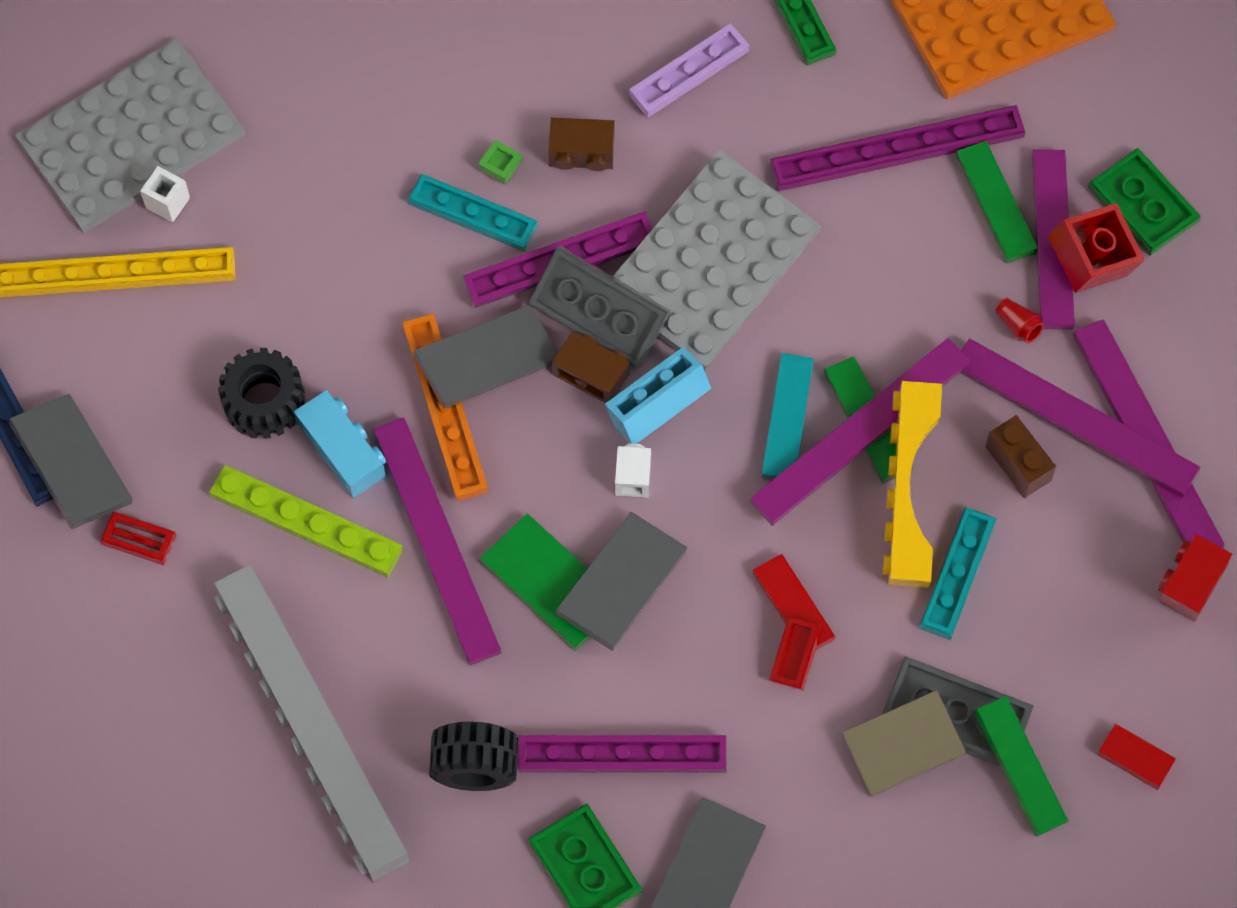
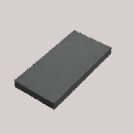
M562 246L556 248L528 304L580 335L587 334L593 337L600 346L607 350L615 349L625 355L629 364L637 369L642 367L671 312L669 309Z
M528 305L416 349L413 356L443 409L552 366V361L558 354V351L532 307Z
M70 393L10 418L9 424L71 529H75L132 504L130 493Z
M630 512L557 608L556 615L613 651L685 554L687 547L638 515Z
M905 656L882 714L937 690L966 754L1000 767L973 711L1007 696L1025 731L1034 705Z
M702 797L651 908H729L766 829V825Z

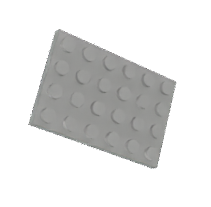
M176 38L15 136L83 234L142 199L140 190L157 166L176 176H180L244 137L246 132L181 42Z
M719 150L613 277L671 311L658 337L677 351L684 347L703 365L704 371H706L819 233L822 225Z

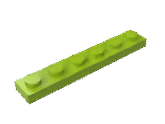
M224 465L209 492L210 497L387 578H389L404 550L403 545L227 465Z

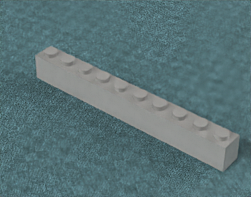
M251 564L215 582L218 594L213 596L221 614L223 615L228 612L233 620L228 626L236 642L238 643L243 640L248 648V651L243 654L251 670L259 669L264 679L258 682L266 698L274 697L279 708L275 709L274 712L282 728L289 726L293 732L294 737L289 740L297 756L305 755L310 766L306 767L305 770L314 787L319 784L322 786L326 795L321 797V800L330 816L335 813L337 814L342 825L336 828L346 846L351 843L353 844L357 855L352 858L361 875L363 876L368 873L372 882H375L410 863L407 851Z

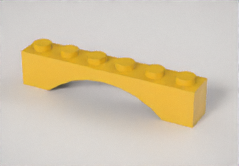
M902 381L900 391L893 392L892 411H898V423H892L890 443L896 444V456H890L888 476H894V489H888L886 509H892V522L886 521L884 541L891 543L890 555H884L882 575H889L888 585L929 588L931 583L933 548L923 535L914 515L910 499V475L917 450L926 436L936 427L941 416L942 384Z

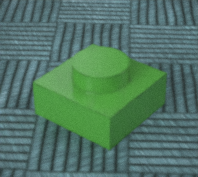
M495 140L478 163L480 171L506 185L523 161V155Z

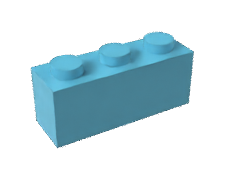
M682 347L604 405L615 429L630 444H637L708 392L711 386L703 365Z
M326 390L294 411L296 422L352 498H355L386 477L383 465L386 463V459L376 446L371 448L365 441L368 437L362 426L357 421L352 424L346 416L349 411L339 397L333 399Z

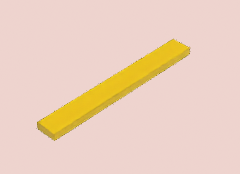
M233 247L0 264V298L235 281V252Z

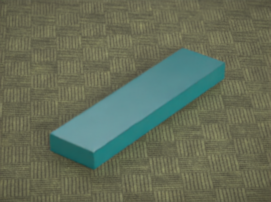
M425 174L420 175L408 198V205L525 252L538 227V221Z
M781 353L761 478L773 480L798 460L814 358Z
M968 507L964 508L919 629L948 640L952 639L997 518Z

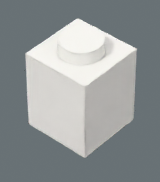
M157 166L140 190L146 209L172 223L190 199L185 180Z
M635 443L627 444L625 447L618 446L615 496L649 498L651 448H645L643 445Z

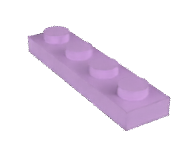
M730 23L630 88L629 96L649 118L748 53L750 45Z

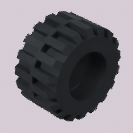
M261 347L260 352L254 353L252 348L246 350V356L242 357L240 353L233 357L235 363L231 364L228 362L224 367L226 374H221L219 378L221 386L218 387V392L229 423L232 427L236 425L237 431L243 435L248 431L249 436L257 439L258 434H263L264 439L271 438V433L274 432L278 436L284 434L283 428L287 426L291 429L296 425L294 411L305 404V392L297 366H293L292 360L288 356L282 358L281 352L275 349L272 354L268 352L267 348ZM260 383H271L280 388L277 396L264 404H253L244 399L248 390Z
M466 721L440 726L433 730L431 737L429 776L444 786L467 791H490L510 786L516 781L519 738L517 734L509 729L485 722Z

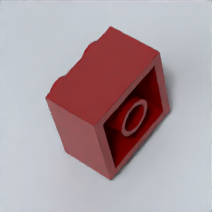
M1117 203L1064 219L1047 236L1075 293L1126 277L1145 260Z
M1198 534L1194 536L1192 542L1185 539L1174 562L1178 563L1175 571L1168 568L1159 584L1157 591L1162 593L1159 602L1196 622L1233 554Z

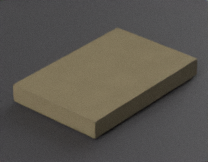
M937 690L842 732L871 797L966 755L962 742Z

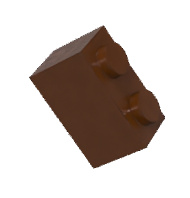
M551 117L548 148L549 166L562 170L572 168H588L592 171L613 169L615 120Z
M572 331L552 361L553 376L607 403L617 395L629 376V361L621 352L615 349H610L609 351L600 346L593 337L587 334L579 335Z
M1017 415L989 432L985 446L1024 498L1052 481L1056 465Z

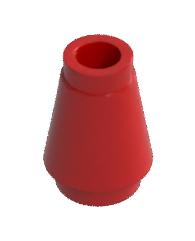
M1009 298L1003 299L995 310L996 314L999 315L1018 341L1031 343L1044 329V323L1041 321L1040 315Z

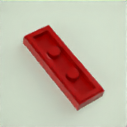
M782 553L753 569V575L785 624L788 615L823 625L816 650L835 640V634Z

